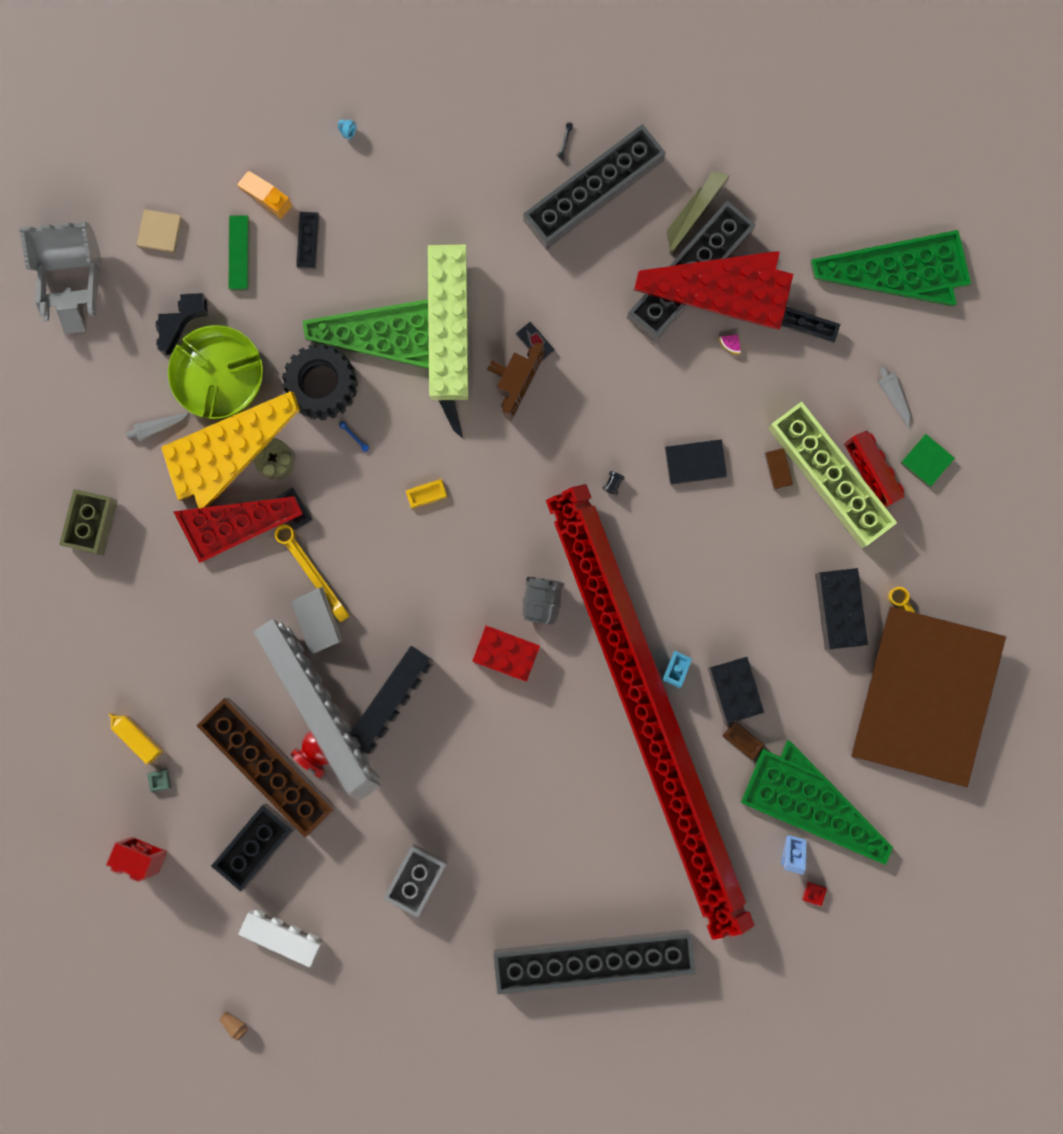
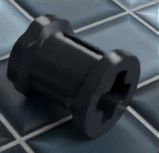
M610 471L607 483L602 489L610 494L618 495L619 486L625 477L617 472Z

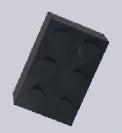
M748 657L707 668L724 724L764 713Z

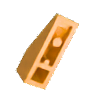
M250 171L237 184L239 188L279 219H282L293 206L289 197Z

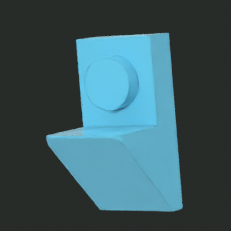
M674 651L668 667L662 676V680L681 688L692 658Z

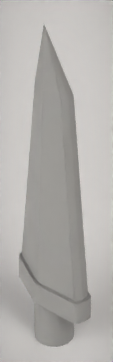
M885 366L879 369L882 379L878 380V383L909 428L910 412L895 372L889 374Z
M190 412L134 424L135 430L126 432L128 440L137 437L138 441H142L182 422Z

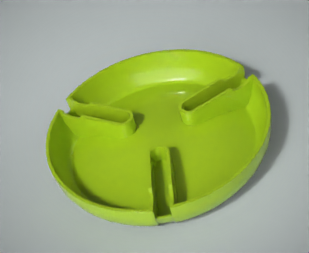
M212 325L194 330L182 339L184 342L180 346L177 344L168 364V382L175 399L183 408L202 418L225 419L239 414L255 400L263 381V365L257 348L243 333L230 327Z

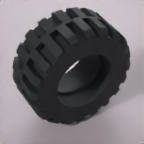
M312 344L309 345L307 350L304 348L299 349L300 353L297 356L293 354L290 357L292 360L290 364L286 363L284 367L286 373L282 374L284 381L282 386L285 393L290 391L295 393L300 408L299 413L308 416L310 419L315 420L319 418L320 420H326V417L333 419L337 417L336 414L339 412L343 414L346 411L345 408L352 405V398L356 397V387L358 386L356 372L349 359L335 347L330 346L328 348L326 344H319V347ZM329 367L335 371L338 378L335 390L327 397L311 398L305 393L303 388L306 375L314 368Z

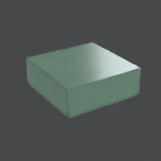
M168 769L147 773L150 792L171 788Z

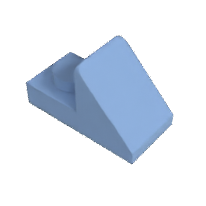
M787 835L781 859V865H784V870L804 874L806 870V839Z

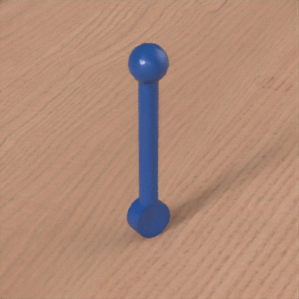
M341 421L339 423V427L346 430L361 446L362 451L367 452L369 450V446L364 444L346 426V422Z

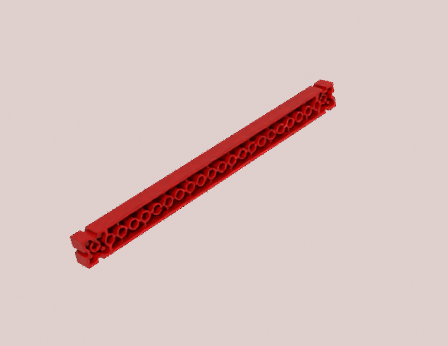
M587 484L573 486L561 492L562 494L555 495L545 501L550 514H555L556 521H554V525L703 918H708L709 924L706 926L711 940L725 938L728 935L730 937L743 935L755 926L750 911H745L744 909L746 900L595 505L592 506L589 502V499L592 497Z

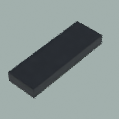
M300 212L297 268L316 269L319 227L318 212Z

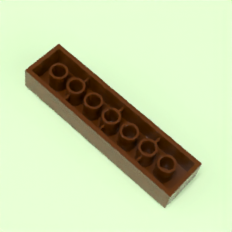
M223 698L196 725L305 838L336 809L323 793L230 698Z

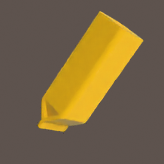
M115 713L108 714L111 717V730L146 765L151 764L164 751L130 716H117Z

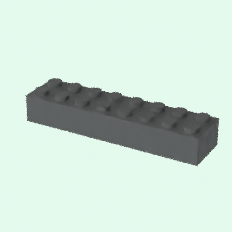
M642 124L523 213V221L547 250L661 164L665 159L666 152Z
M726 201L670 266L730 258L751 235L756 224ZM644 294L628 312L627 319L656 343L688 305Z

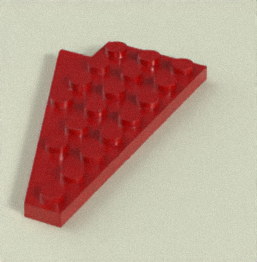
M774 251L639 270L633 291L780 330L794 274L776 269L780 252Z

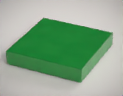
M924 434L900 463L924 484L931 487L955 457L927 434Z

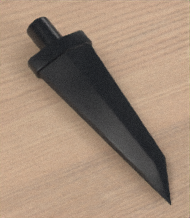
M438 400L453 431L463 438L455 401Z

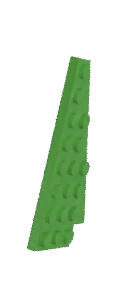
M428 299L302 320L306 341L326 344L327 346L429 369Z

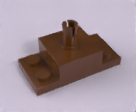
M538 342L528 350V359L514 352L507 367L494 360L490 362L491 366H488L487 371L501 377L497 388L499 393L505 396L501 404L502 412L505 418L511 421L545 355L544 345Z

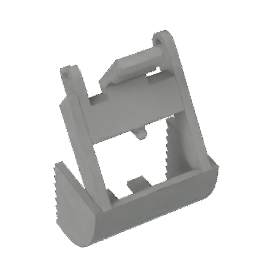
M84 221L74 224L70 222L60 223V225L55 226L50 224L41 225V227L37 228L30 226L19 228L26 270L37 271L35 303L40 317H43V322L49 321L50 307H56L65 334L85 332L86 325H84L83 317L80 314L79 304L87 303L89 316H96L98 265H102L98 243L92 227L88 222ZM89 266L88 290L72 291V288L67 287L65 292L46 294L47 271Z

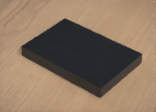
M722 439L665 447L670 485L727 477Z

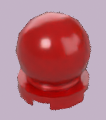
M311 731L304 736L301 749L295 748L290 754L305 770L309 768L316 772L314 776L321 778L326 772L323 766L330 764Z

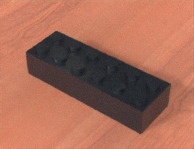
M412 645L350 732L351 736H355L359 741L361 753L364 752L366 755H370L378 746L376 741L378 738H383L388 732L389 728L387 725L397 719L400 714L398 710L401 705L405 706L411 698L409 694L412 689L417 690L422 683L421 676L424 673L428 674L433 667L431 663L433 659Z

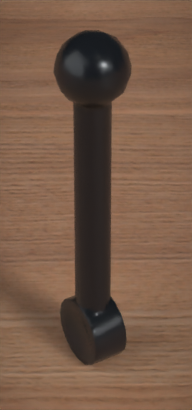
M571 122L566 124L565 137L561 150L557 154L559 159H563L565 156L564 150L570 131L573 129Z

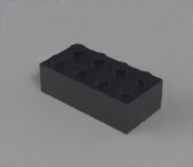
M858 568L815 574L825 650L868 645Z
M267 803L263 804L211 867L241 892L246 889L296 828Z

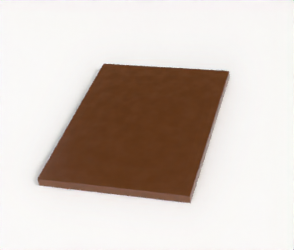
M890 606L851 756L968 788L1007 636Z

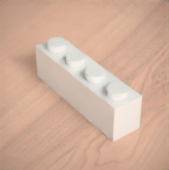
M259 909L248 912L238 935L309 968L311 967L322 944L319 941V937L310 933L306 935L296 926H286L281 919L276 917L271 919L265 916L266 913Z

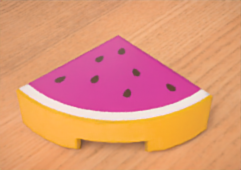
M738 335L719 337L721 346L727 351L736 355L741 353Z

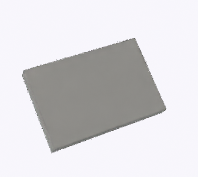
M323 587L291 601L311 655L343 641Z

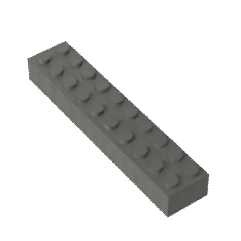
M689 930L496 949L493 953L497 994L696 974L692 937Z

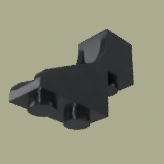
M203 293L180 294L178 310L181 313L158 314L156 330L159 332V339H156V346L164 356L172 354L189 322L199 317H208L207 297Z

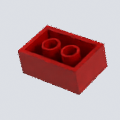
M486 625L472 662L527 682L540 645Z
M130 837L115 842L106 866L111 867L110 870L112 872L128 874L130 879L140 882L159 873L168 851L135 837Z

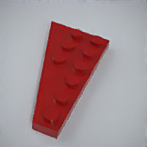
M295 496L173 511L199 563L303 514Z

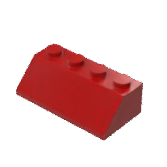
M866 430L851 437L844 443V446L863 480L881 503L887 507L904 498L903 493L905 491L902 485L895 480L893 469L886 464V457L883 451L877 448L874 435Z

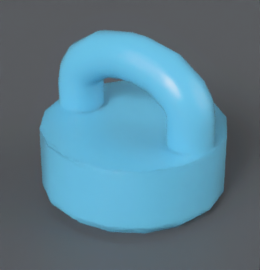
M350 119L346 121L340 120L338 122V130L342 137L348 140L352 139L357 128L356 122Z

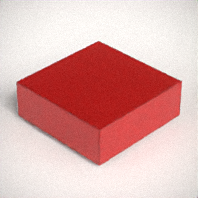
M807 881L802 900L822 907L827 888Z

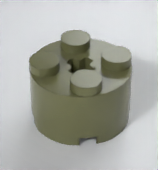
M273 438L253 460L257 470L270 479L281 480L292 473L295 455L285 442ZM274 456L277 460L275 463L272 461Z

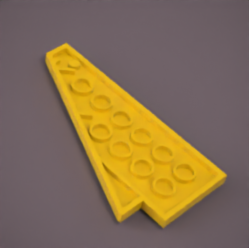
M290 391L162 446L161 449L177 499L182 501L195 496L198 508L209 507L300 411L295 393Z

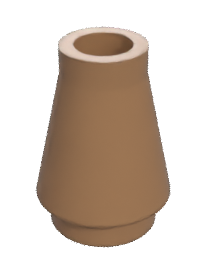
M228 1011L219 1019L231 1039L238 1041L248 1031L246 1023L234 1017Z

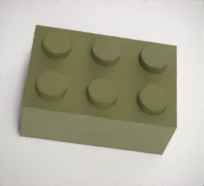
M73 489L59 545L104 556L118 500Z

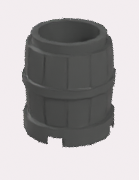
M527 577V588L523 598L524 620L542 624H554L557 621L559 609L561 608V592L564 590L565 583L545 578Z

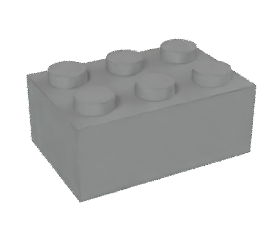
M413 843L383 899L418 918L447 861Z

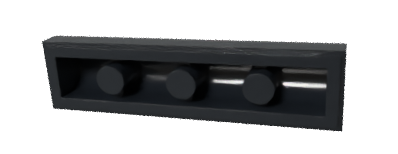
M789 307L785 308L781 324L782 327L832 343L835 342L841 325Z

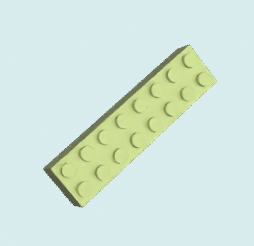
M466 244L428 245L429 396L431 400H469Z
M802 401L768 427V430L861 548L868 546L897 524L896 520Z

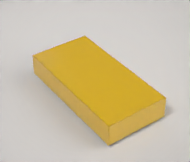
M442 479L405 490L411 509L448 498Z

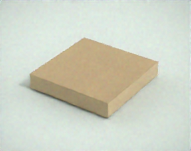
M144 209L136 245L141 248L175 253L182 220L181 215Z

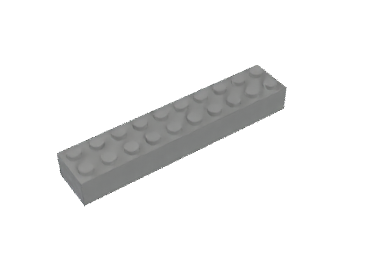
M271 619L255 630V636L348 795L362 800L381 786L378 781L380 777L374 769L370 768L368 764L370 760L364 752L361 753L359 749L360 743L355 736H351L349 732L351 728L345 720L342 721L340 709L336 704H332L330 700L332 698L331 694L326 688L322 687L321 677L316 672H313L312 662L303 655V647L293 638L295 636L294 632L289 626L286 627L282 622H277L274 619Z

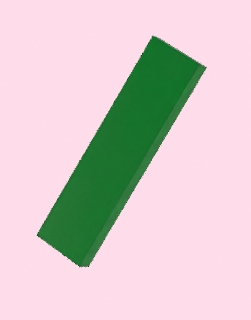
M229 215L228 289L248 290L249 217L248 215Z

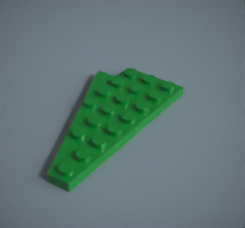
M959 230L815 258L810 261L814 280L950 307L957 305L954 289L971 284Z
M786 740L780 756L764 749L761 750L740 803L881 864H887L893 846L791 741Z

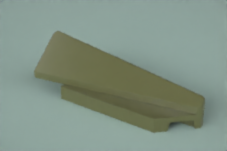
M712 171L703 188L700 187L667 229L670 255L674 254L715 201L717 195L727 184L729 175Z

